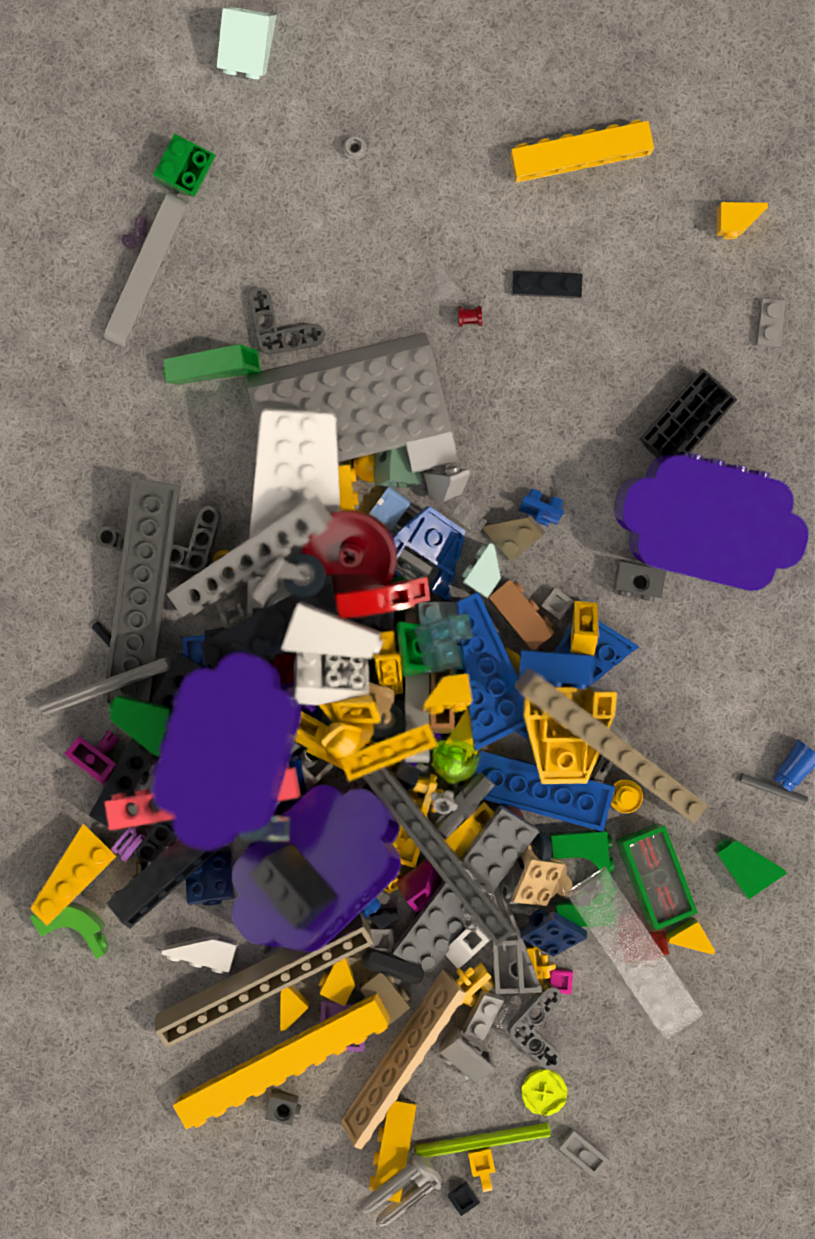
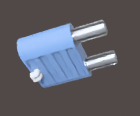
M388 487L369 514L381 521L389 532L392 530L397 532L402 528L397 523L405 512L415 517L419 511L411 506V501L393 488Z

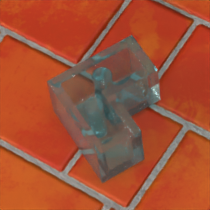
M468 614L447 616L415 628L426 674L445 672L462 666L456 643L473 637Z

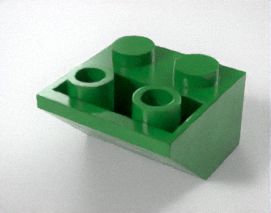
M174 133L153 176L157 183L179 194L196 197L216 158V154Z

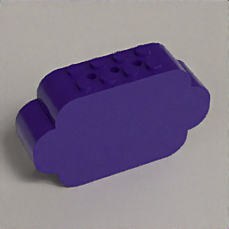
M683 452L682 456L664 455L655 459L648 467L645 477H633L621 485L614 503L615 519L622 528L631 531L629 548L632 555L638 561L654 568L743 590L756 591L766 587L772 581L776 568L786 569L796 565L805 553L809 532L804 520L792 513L794 506L792 491L784 482L769 478L770 473L751 469L747 472L748 467L736 464L724 466V461L712 458H705L702 461L701 455Z
M238 653L226 657L219 664L216 671L208 669L197 670L184 680L180 692L177 691L174 696L173 706H175L173 715H170L167 720V737L160 744L159 753L162 754L159 763L156 762L152 772V777H155L152 785L154 801L160 809L174 815V830L179 839L187 845L205 850L227 845L235 839L238 833L245 834L260 830L271 821L301 720L300 705L293 695L280 690V676L275 667L258 657Z
M321 785L314 787L306 794H302L296 799L295 805L290 810L284 811L273 826L267 827L262 832L261 838L249 844L244 850L245 853L236 861L232 871V882L240 895L232 907V920L235 927L247 941L254 944L270 947L284 946L304 952H315L322 949L397 877L401 867V858L398 850L392 843L399 834L400 823L378 796L363 789L351 790L345 794L334 787ZM290 844L295 845L338 895L305 930L293 928L249 875L266 857Z

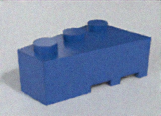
M523 650L521 651L519 679L526 669L529 668L554 687H562L563 683H572V688L586 689V685H591L594 681L595 656Z

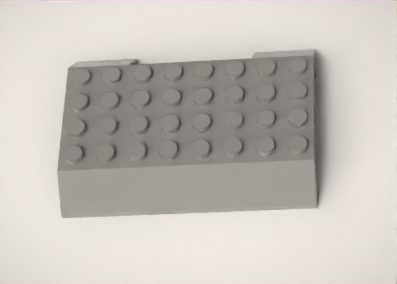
M426 333L247 376L248 391L258 436L260 435L261 415L265 409L332 412L336 416L338 462L407 446L413 473L458 463L453 433L432 349Z

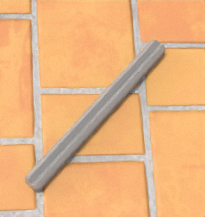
M167 658L156 660L42 702L39 705V709L43 715L50 714L165 672L170 668Z

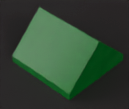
M397 623L403 677L439 672L433 626Z

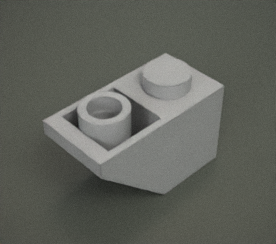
M445 465L424 473L430 500L444 502L461 495L470 475L469 469H461L459 466L446 467Z

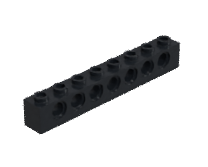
M178 653L151 703L170 707L167 702L170 695L175 696L176 692H180L181 689L178 682L181 675L187 677L197 670L205 669L206 666L184 653ZM131 738L89 816L109 827L105 802L112 800L111 795L126 793V797L135 796V791H138L141 785L145 786L151 776L149 770L152 765L159 762L161 756L152 754L135 739ZM136 756L143 759L142 768L135 765L134 759ZM125 776L131 778V788L124 785L123 779Z

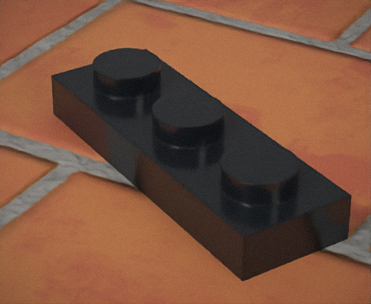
M513 271L512 296L581 298L583 274Z

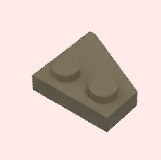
M531 515L523 516L519 519H508L495 524L488 523L482 528L511 562L546 533Z

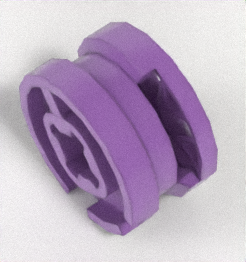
M131 826L119 838L111 851L114 854H119L121 856L120 859L126 862L137 850L145 836L142 833L138 834L136 828ZM124 840H126L125 843L122 845V847H121L120 850H119L118 848L121 846V844L124 842Z

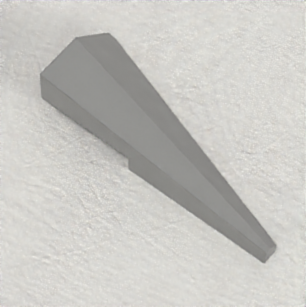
M499 884L490 895V898L513 925L516 932L498 946L492 941L495 994L542 992L541 985L523 939H521L520 931L509 904L501 896L502 886Z

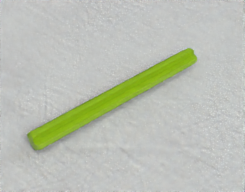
M542 1123L418 1144L415 1146V1155L428 1158L546 1138L551 1136L550 1125Z

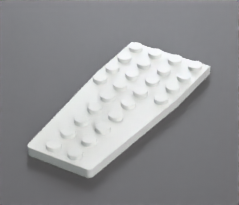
M265 409L261 415L249 539L315 495L319 497L329 513L340 510L336 416L334 413L285 409ZM300 519L301 525L307 528V523ZM282 531L283 537L289 540L288 534ZM264 543L266 550L271 552L269 545ZM296 544L290 547L292 552L283 557V559L288 562L292 557L302 554L303 545L299 548ZM248 556V561L253 563L252 558ZM276 556L275 558L272 559V561H274V560L277 561V559H278L279 557ZM259 567L254 571L256 575L248 580L247 613H253L252 608L262 607L251 595L254 593L253 588L259 580H263L267 575V568L262 571ZM305 577V581L309 583L311 580L309 577ZM282 584L267 607L292 595V593Z

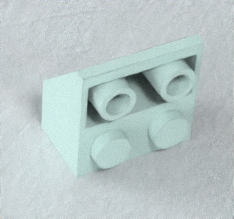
M489 543L487 547L485 545L481 546L475 555L478 561L474 566L470 564L462 575L465 578L463 584L475 592H479L484 598H488L501 578L495 546L492 543Z

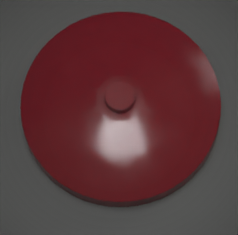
M341 509L330 512L329 514L333 519L326 524L328 529L317 536L313 532L308 536L310 540L303 544L302 554L316 557L323 564L326 576L332 573L336 594L374 585L382 586L389 584L397 566V549L391 533L377 518L360 510ZM308 568L309 572L313 575V571Z

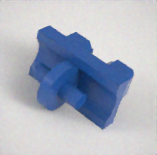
M532 488L528 495L524 496L518 511L526 513L527 516L531 515L538 524L548 527L550 522L557 525L564 512L562 510L563 500L551 497L548 504L540 501L542 493Z

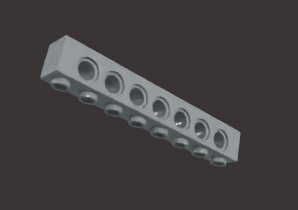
M315 495L177 586L167 596L182 617L188 613H191L193 616L204 609L202 604L208 602L210 605L221 598L219 593L225 590L226 593H229L237 588L238 584L236 582L242 579L246 582L256 575L254 571L259 567L262 571L268 568L271 562H273L272 559L276 556L283 558L291 553L290 547L296 544L299 548L310 540L308 536L313 532L316 536L328 529L326 524L333 518L319 497ZM300 519L307 523V528L301 525ZM282 531L288 534L289 540L283 537ZM264 543L269 545L271 552L266 550ZM246 555L252 558L253 563L248 561ZM229 567L234 569L235 574L231 573ZM212 578L216 580L218 586L213 583ZM195 590L200 593V596L196 594Z

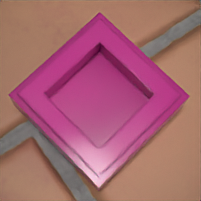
M550 970L548 983L554 984L561 994L571 995L573 970Z

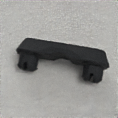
M368 949L362 955V964L369 970L412 984L420 983L424 978V971L421 966L407 962L392 953Z

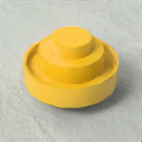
M620 779L612 784L615 785L611 806L616 811L631 813L641 806L643 792L636 782L630 779Z

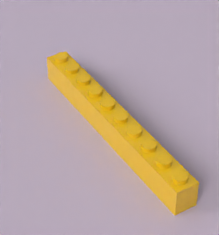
M376 993L182 1094L176 1099L173 1107L185 1129L192 1126L198 1128L211 1116L217 1118L224 1114L227 1108L231 1106L238 1107L245 1103L246 1098L252 1095L254 1097L260 1096L267 1090V1087L271 1085L277 1087L284 1083L287 1077L293 1074L298 1076L305 1072L306 1067L312 1064L317 1066L323 1063L327 1056L333 1053L334 1055L341 1054L347 1049L348 1045L352 1043L358 1045L365 1041L368 1035L383 1032L387 1029L390 1015Z

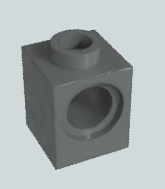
M272 1090L265 1119L292 1126L293 1118L298 1119L301 1104H297L299 1096ZM281 1104H286L287 1106H289L290 1110L287 1112H283L278 1108V1106Z

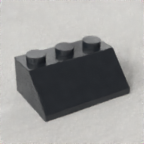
M290 844L266 857L249 874L293 928L305 930L338 897L294 844Z

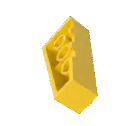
M83 824L30 910L48 926L116 858V855Z

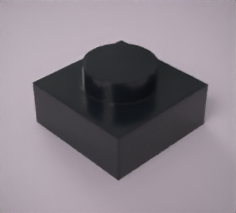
M467 1181L448 1193L449 1200L460 1216L480 1204V1199Z

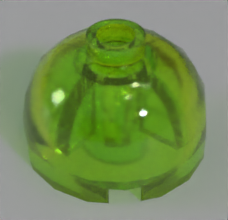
M446 740L437 742L438 746L433 748L432 763L435 771L442 778H445L447 782L457 783L458 781L470 778L475 773L479 764L480 752L477 754L473 749V745L458 740H453L452 744H445Z

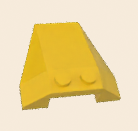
M572 685L554 687L608 729L610 728L615 716L616 691L587 685L586 689L572 688ZM525 697L524 718L541 783H587L600 752Z

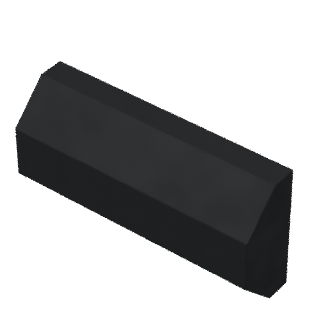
M701 369L641 436L640 441L656 458L664 455L682 456L683 452L690 453L737 399L705 369Z

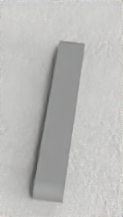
M170 193L165 196L106 327L104 339L124 348L129 346V339L133 338L140 322L138 319L139 317L142 318L149 302L148 296L151 297L159 280L157 276L161 275L168 260L166 256L167 254L170 255L177 240L176 234L180 233L187 216L185 214L190 211V202Z
M415 606L406 609V623L417 624ZM429 674L405 676V732L429 723V711L422 712V706L429 698ZM429 749L405 758V762H429Z

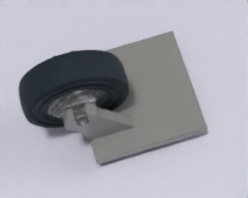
M309 554L296 555L288 560V562L279 556L277 561L274 560L268 566L267 575L264 579L259 580L253 588L254 593L251 596L263 608L267 607L282 584L295 596H313L324 586L326 579L325 568L316 557Z

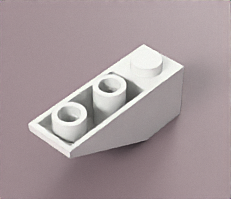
M213 935L165 946L161 954L166 955V958L171 961H180L181 959L188 961L191 966L199 968L207 966L213 972L223 974L229 972L232 967L238 941Z

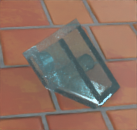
M273 816L264 828L241 834L240 840L289 841L290 817Z

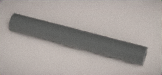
M743 773L739 779L741 783L802 805H806L808 797L793 791L790 792L785 788Z

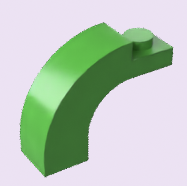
M70 903L48 926L35 914L30 916L41 937L57 928L68 927L78 931L84 937L96 959L105 955L109 950L107 948L109 946L107 938L104 934H99L98 932L105 926L104 922L95 912L83 905Z

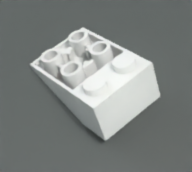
M296 652L294 661V697L299 704L319 705L369 694L368 658Z

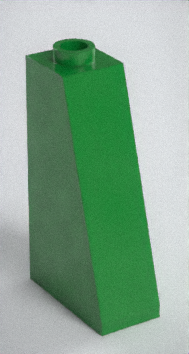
M242 344L163 359L164 378L167 383L174 385L261 373L258 350Z

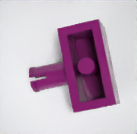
M108 730L96 746H92L79 736L64 755L74 765L104 786L116 767V764L108 758L107 753L120 739Z

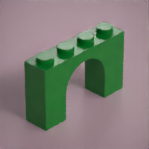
M592 829L549 833L553 859L586 858L596 865L599 873L598 885L591 895L579 900L555 901L556 913L580 927L615 925L614 918L618 917L617 904L613 903L612 894H616L615 881L611 880L610 871H614L613 857H609V848H612L611 834H607L605 829L604 831Z

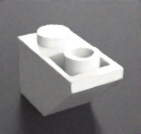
M475 921L448 946L449 950L445 955L459 969L490 938L478 922Z

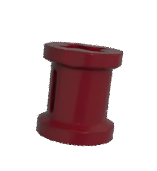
M458 306L459 327L470 324L482 326V306H477V308H462V306Z

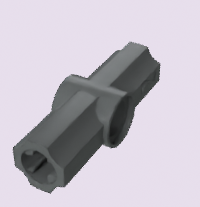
M479 771L464 789H460L453 796L454 802L458 804L455 811L451 810L448 814H441L433 822V825L448 838L464 819L467 820L476 811L479 802L495 786L494 783Z

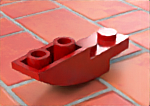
M421 576L382 586L374 585L335 594L338 618H348L412 607L416 603L429 601L430 594L428 579Z

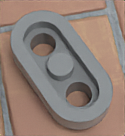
M518 860L501 881V896L508 904H518L511 900L521 877Z

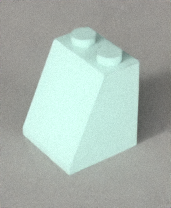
M237 7L223 8L217 68L223 69V73L237 75V71L246 73L245 77L251 79H259L260 76L266 75L277 15Z

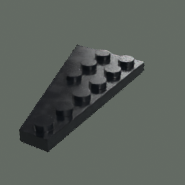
M332 573L326 576L324 586L317 594L310 597H298L292 594L201 642L205 666L219 664L226 657L238 653L254 657H264L295 652L285 651L282 649L297 605L300 602L338 615Z

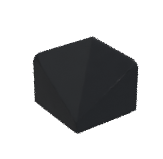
M403 761L398 762L391 768V772L406 791L409 792L417 786L421 773L419 768Z

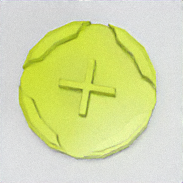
M537 1069L524 1079L521 1087L522 1099L525 1106L532 1113L550 1116L557 1113L564 1106L567 1097V1086L563 1078L556 1071Z

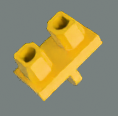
M430 774L429 778L419 776L417 786L413 788V791L423 793L422 799L411 796L426 816L430 804L432 805L431 811L437 813L433 806L434 801L431 799L437 787V775ZM442 789L437 790V793L444 792V790Z
M531 944L529 947H526L539 984L542 986L544 985V979L550 978V970H554L556 964L555 962L548 961V954L541 955L540 949Z
M482 962L474 969L470 967L464 972L459 968L456 971L459 978L455 981L466 993L460 1005L464 1003L472 1007L478 998L475 992L480 987L486 992H489L494 987L491 975Z

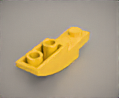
M301 711V720L295 742L306 746V752L344 770L342 762L329 760L326 755V748L321 744V739L328 726Z

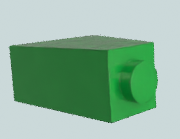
M122 695L116 696L109 705L110 720L152 754L161 756L162 753H159L160 744L167 737V720L170 715H173L175 708Z
M728 837L723 838L716 844L717 848L713 850L747 899H751L787 874L785 869L733 837L730 839Z

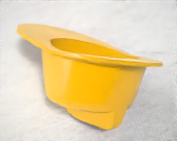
M336 722L331 724L325 730L321 739V744L326 748L325 751L329 760L342 762L363 747L373 734V723Z

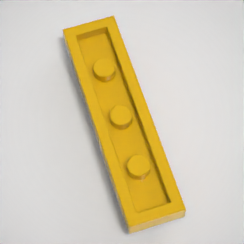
M428 723L355 752L343 760L342 765L350 781L438 745Z

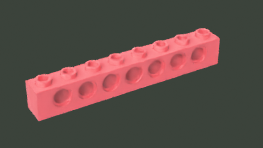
M289 764L278 801L300 796L296 768H289ZM149 789L135 791V796L126 797V793L111 795L112 800L105 802L109 830L174 819L173 814H169L162 809L157 811L152 808L153 794L149 792ZM130 802L135 803L138 807L136 815L131 814L128 810Z

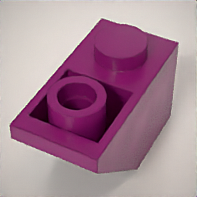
M427 859L411 872L404 875L395 884L406 902L417 913L439 887L441 875Z

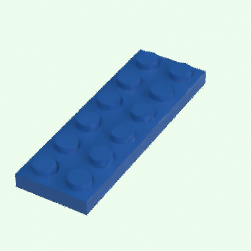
M479 750L472 779L480 771L495 785L483 798L484 800L515 806L521 810L604 831L615 785L593 779H588L587 783L542 784L536 764Z

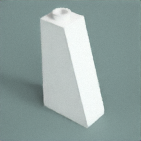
M300 602L297 605L282 649L285 651L371 658L374 653H379L383 640L379 639L381 636L379 631L345 618H338V615Z

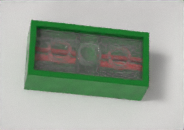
M656 823L615 840L648 927L659 930L698 913L665 825Z

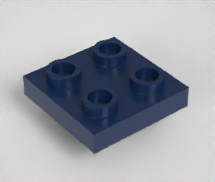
M230 851L215 853L186 879L188 905L202 903L206 906L221 904L223 900L235 899Z
M542 909L536 910L530 918V925L520 930L521 939L553 957L587 939V930L555 911L549 914Z

